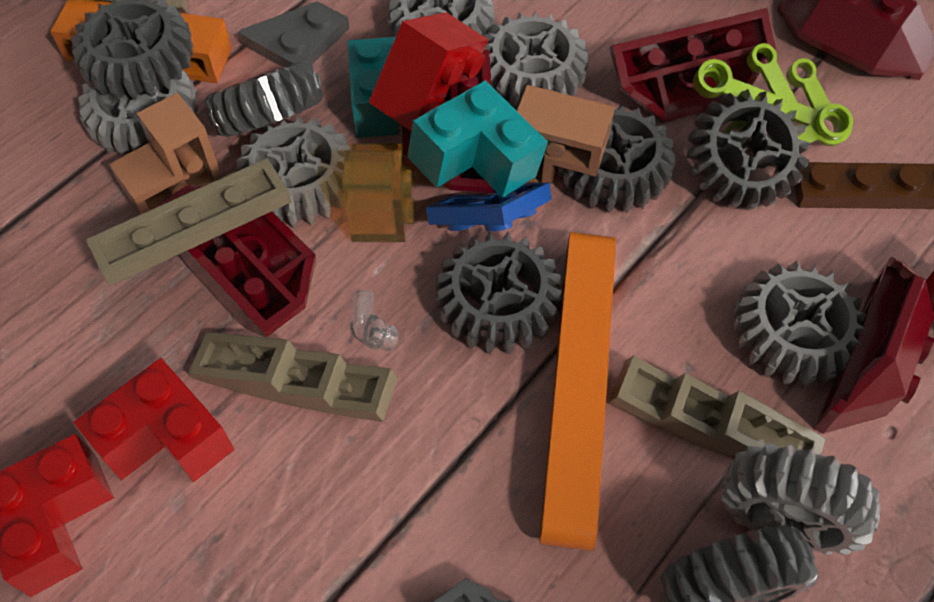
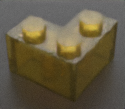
M353 143L352 151H345L342 191L352 242H405L406 225H414L415 208L412 190L416 185V170L403 162L402 143Z

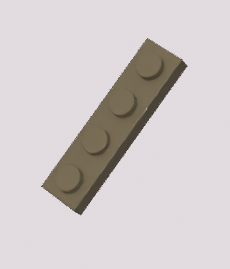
M266 158L85 240L109 286H112L289 204L291 199L286 186L269 159Z

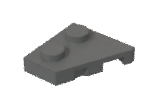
M316 1L240 30L238 35L243 46L281 67L301 61L310 62L313 65L349 30L348 17Z

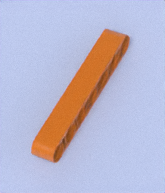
M569 232L539 545L594 551L599 516L616 237Z

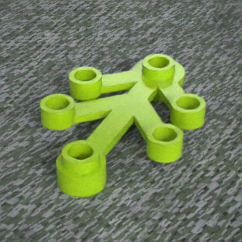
M769 44L757 45L749 53L747 64L752 71L762 74L770 92L766 91L767 103L772 104L776 99L783 98L781 111L786 114L788 111L797 110L796 116L792 121L806 125L805 132L798 136V138L810 143L817 141L825 146H836L844 142L852 132V114L845 106L829 102L816 77L817 69L815 64L807 58H800L786 72L787 81L792 86L802 87L810 104L809 107L797 102L776 61V50ZM756 54H764L767 58V64L759 62ZM718 59L704 62L693 78L696 91L706 98H715L731 92L737 99L741 91L748 89L754 100L760 92H765L763 89L733 79L730 67ZM797 67L802 68L806 72V79L798 76L796 72ZM705 76L714 79L716 84L714 88L709 87L704 82ZM824 120H828L833 124V132L826 128ZM734 121L722 133L728 134L732 129L741 131L746 126L747 121Z

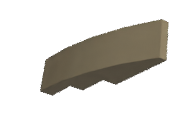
M206 332L188 372V375L193 379L246 395L334 415L380 422L384 421L398 379L391 368L347 364L340 354L297 350L286 339Z
M634 355L625 361L609 403L656 427L732 459L735 458L736 453L744 452L750 446L763 448L765 444H773L779 448H786L787 445L791 444L796 449L804 451L813 449L816 454L821 455L825 442V437L741 391L727 396L686 372L678 378H674Z

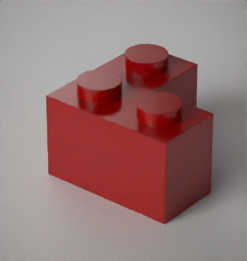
M447 12L402 21L369 103L412 131L413 120L446 103L444 98L451 85L472 79L477 75L484 64L485 55L482 53L489 39Z
M162 358L156 360L73 422L121 481L165 448L194 483L235 450L223 427Z
M76 433L0 471V571L5 582L30 597L82 570L65 524L114 499L97 457Z

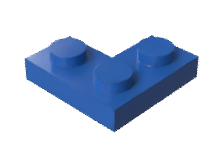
M525 183L503 198L497 192L488 195H451L426 207L429 225H447L450 231L466 230L475 225H485V230L491 232L506 230L513 226L512 221L515 219L536 214L537 207L552 200L550 183Z

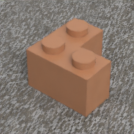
M527 85L517 112L548 141L537 175L527 183L549 182L551 188L557 166L596 176L610 135L615 106Z
M178 92L136 113L149 143L109 164L122 191L139 215L150 211L151 208L188 184L206 186L222 178L204 125Z

